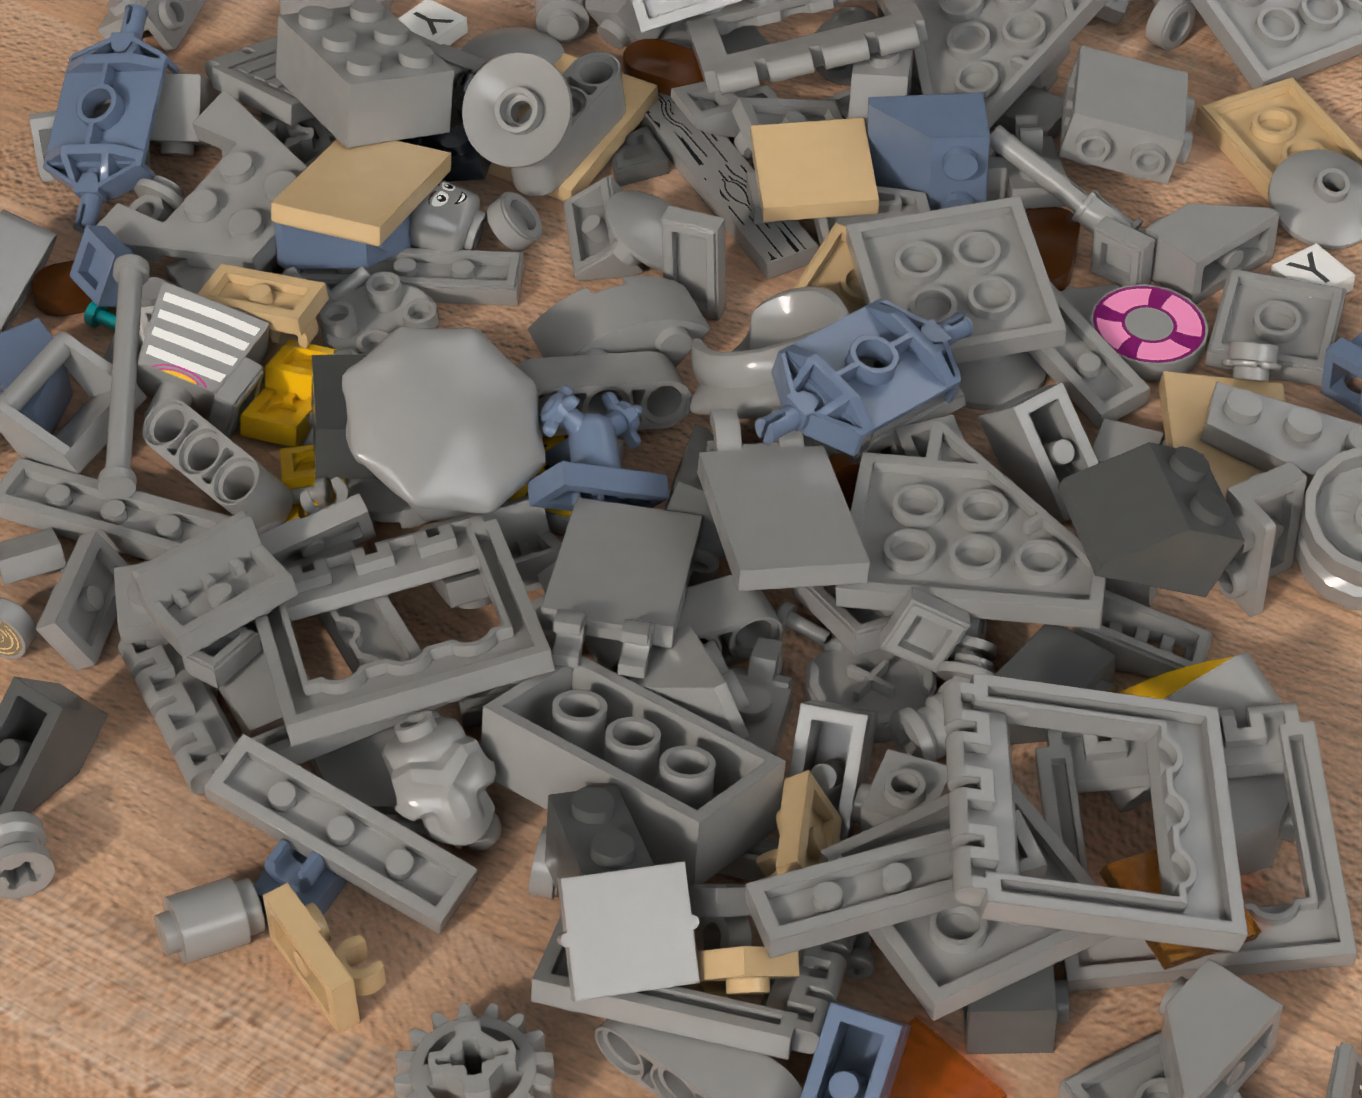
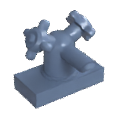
M567 385L562 386L558 393H555L548 399L539 415V422L543 426V432L551 438L556 433L558 427H560L569 434V437L545 451V464L550 465L551 468L527 482L530 506L572 511L576 498L579 497L653 508L670 498L667 474L629 470L621 467L617 436L624 438L627 445L632 449L641 444V438L637 433L640 424L639 416L643 411L640 405L632 406L628 402L619 401L613 392H606L601 397L607 409L605 415L596 412L583 414L576 409L580 399L573 396L574 389Z

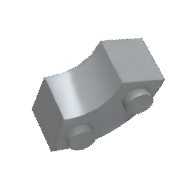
M627 276L622 277L623 285L607 288L593 294L586 287L569 295L543 313L528 328V331L543 358L655 351L668 356L676 368L690 353L692 340L695 338L702 339L711 328L685 285L662 277Z

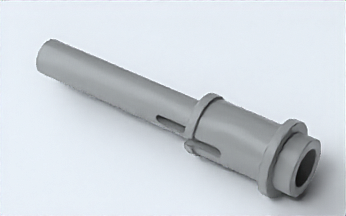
M998 125L990 134V147L1075 212L1072 220L1081 224L1092 234H1094V227L1105 216L1146 234V230L1141 227L1143 220L1138 218L1134 222L1099 195L1097 190L1088 194L1001 125Z

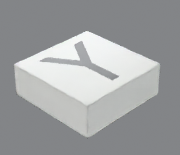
M433 0L422 1L398 18L412 32L440 45L446 44L450 46L468 33L467 17Z
M1317 243L1273 264L1270 273L1271 276L1347 289L1346 293L1353 290L1355 280L1353 272Z

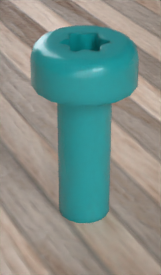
M92 301L85 310L84 321L93 328L102 324L115 330L116 315L107 311V307H98Z

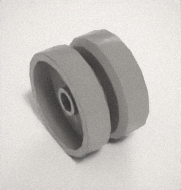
M1362 446L1337 453L1317 469L1304 496L1295 548V558L1304 579L1324 599L1349 610L1362 611Z

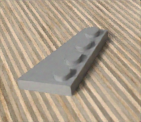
M1216 382L1209 401L1200 440L1264 472L1292 461L1307 476L1306 492L1318 468L1337 453L1362 446V425L1317 412L1310 408L1300 407L1256 394L1249 390Z

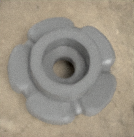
M1230 342L1228 360H1221L1223 366L1233 367L1232 378L1269 382L1270 371H1279L1282 367L1281 364H1277L1279 346L1270 344Z

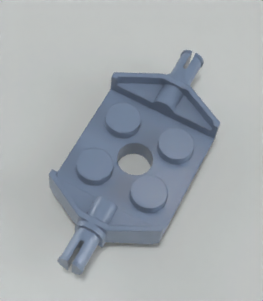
M130 4L125 6L120 32H113L110 38L74 53L68 61L43 168L55 180L73 190V193L80 198L76 219L73 223V228L80 233H84L86 225L96 226L98 224L102 205L107 200H113L133 190L139 179L152 180L155 176V173L145 164V159L166 69H169L173 74H178L179 68L167 55L143 41L142 36L149 11L138 4H133V7ZM111 99L109 109L100 117L92 118L94 110L101 107L106 100Z
M878 299L778 351L771 373L782 408L756 420L755 430L758 437L762 438L764 436L763 442L771 444L793 430L801 431L808 437L855 456L859 453L866 436L944 393L946 395L944 400L948 404L951 403L961 383V376L950 345L972 335L973 324L970 318L967 317L964 320L966 314L957 312L952 317L937 324L932 318L925 320L888 300ZM858 357L865 360H879L885 367H869L862 363Z

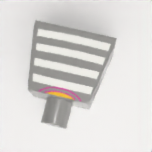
M163 281L137 364V385L146 396L153 398L144 414L145 418L158 403L167 399H178L209 421L215 393L240 361L245 357L260 365L264 361L268 351L270 323Z

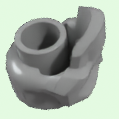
M431 711L418 712L402 719L394 726L396 735L386 744L382 751V756L391 775V781L396 794L395 811L412 821L422 819L427 836L441 843L458 846L476 843L487 832L494 815L495 806L486 792V788L494 783L495 780L494 761L486 757L476 739L465 735L456 719L450 717L434 718Z

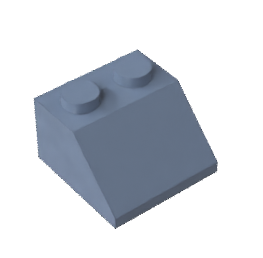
M983 92L868 97L867 138L876 186L926 192L930 211L986 202L990 132Z

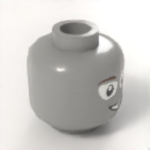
M442 180L409 215L411 247L433 249L447 253L459 250H476L487 223V212L481 210V200L478 194Z

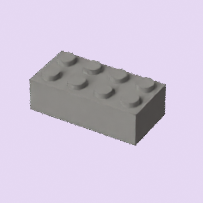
M582 655L578 669L554 665L555 671L525 679L483 706L481 748L486 757L494 761L496 771L495 782L548 810V795L577 791L585 787L600 788L617 785L653 864L685 861L688 885L703 884L777 829L776 814L781 809L786 760Z

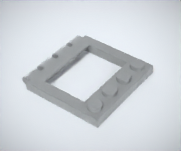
M743 0L686 18L684 23L708 93L720 91L721 95L758 87L760 86L759 81L769 79L770 83L815 73V68L824 66L828 70L869 60L870 54L877 52L882 57L919 48L920 42L928 40L924 17L914 0H877L885 15L884 17L731 54L726 53L720 36L729 34L736 28L750 25L759 27L782 21L785 17L797 13L812 14L825 11L851 0Z
M476 514L437 525L439 535L429 538L425 529L376 542L377 552L365 555L362 546L312 560L315 570L303 573L300 564L285 568L293 577L298 595L275 607L270 613L257 617L255 622L291 747L310 741L326 740L344 731L376 722L391 721L403 714L442 703L457 702L469 695L507 684H519L525 679L555 671L550 646L497 519L484 522L481 514ZM479 569L501 626L490 628L488 634L483 638L468 643L452 639L427 646L420 655L407 661H394L385 658L359 666L354 674L340 680H329L323 676L309 680L291 626L292 621Z
M348 540L283 567L287 568L300 564L303 573L315 570L312 560L355 549L356 546L352 540ZM387 595L317 614L353 674L358 670L359 666L385 658L394 661H407L422 653L419 645ZM165 638L130 644H122V641H120L118 650L131 676L135 679V683L150 713L155 718V722L170 752L175 757V761L189 789L195 794H204V786L238 741L209 684L193 677L185 670L182 656ZM448 703L403 714L391 721L376 722L344 731L326 740L310 741L292 747L285 724L252 737V739L295 764L300 765L391 728L412 714L432 711Z
M973 673L969 683L951 682L945 685L943 688L944 727L946 734H948L945 745L948 788L951 790L948 799L951 845L954 848L952 852L954 899L958 903L979 907L980 919L1231 952L1240 951L1248 936L1218 707ZM1009 724L1145 742L1162 894L1020 876Z
M1296 702L1246 707L1247 727L1237 728L1233 708L1219 709L1218 711L1227 779L1284 774L1306 898L1294 899V902L1290 904L1259 907L1255 903H1244L1248 936L1239 952L1112 936L1063 960L1065 980L1068 982L1069 992L1174 982L1181 976L1189 980L1208 958L1236 976L1355 965L1357 949L1315 722H1300ZM1046 729L1047 747L1035 748V763L1043 818L1088 872L1078 794L1150 787L1145 742L1110 737L1109 741L1098 742V738L1095 735Z
M767 839L761 840L719 871L718 874L750 881L765 878V875L756 864L757 857L767 851L778 849L779 842ZM560 916L533 976L531 1002L788 1060L791 1050L806 1054L815 1053L830 1003L837 1000L847 969V962L850 959L857 935L799 950L800 976L770 979V993L764 994L761 1005L678 986L572 1001L566 949L557 942L558 935L563 932L562 916Z

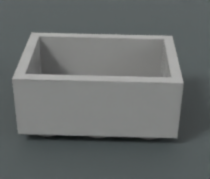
M355 0L347 7L328 9L321 6H306L301 8L299 13L278 15L276 78L346 148L450 132L454 69L383 6L382 3L375 0Z

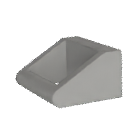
M59 332L0 395L1 434L21 458L80 474L107 444L113 365L68 333ZM64 364L90 398L56 436H53L19 411ZM137 384L135 411L147 398Z

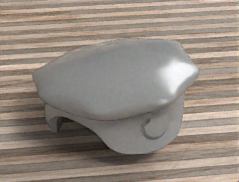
M822 287L789 289L766 299L757 306L751 315V324L746 337L733 351H713L706 347L700 338L693 339L691 362L694 375L699 384L689 406L691 412L710 416V410L735 408L739 419L762 417L771 414L772 406H781L771 373L778 351L849 315L843 301L833 291ZM858 357L865 365L875 368L876 360H865Z
M400 326L382 340L366 357L348 368L342 376V391L347 410L346 439L352 455L358 463L364 465L391 491L405 500L424 521L451 519L469 513H493L536 476L545 464L546 454L540 430L536 384L477 329L469 327L439 329Z

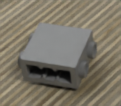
M1081 45L1065 87L1058 156L1073 160L1081 165H1094L1125 173L1136 179H1148L1167 184L1175 164H1185L1193 140V132L1186 130L1195 105V98L1187 96L1188 73Z

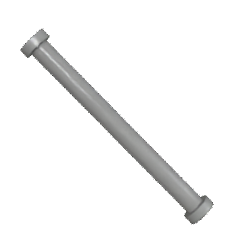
M134 254L118 257L113 265V277L118 283L108 440L106 468L99 473L98 477L99 492L107 498L117 500L131 497L136 491L137 477L131 470L142 285L149 279L150 266L146 259Z

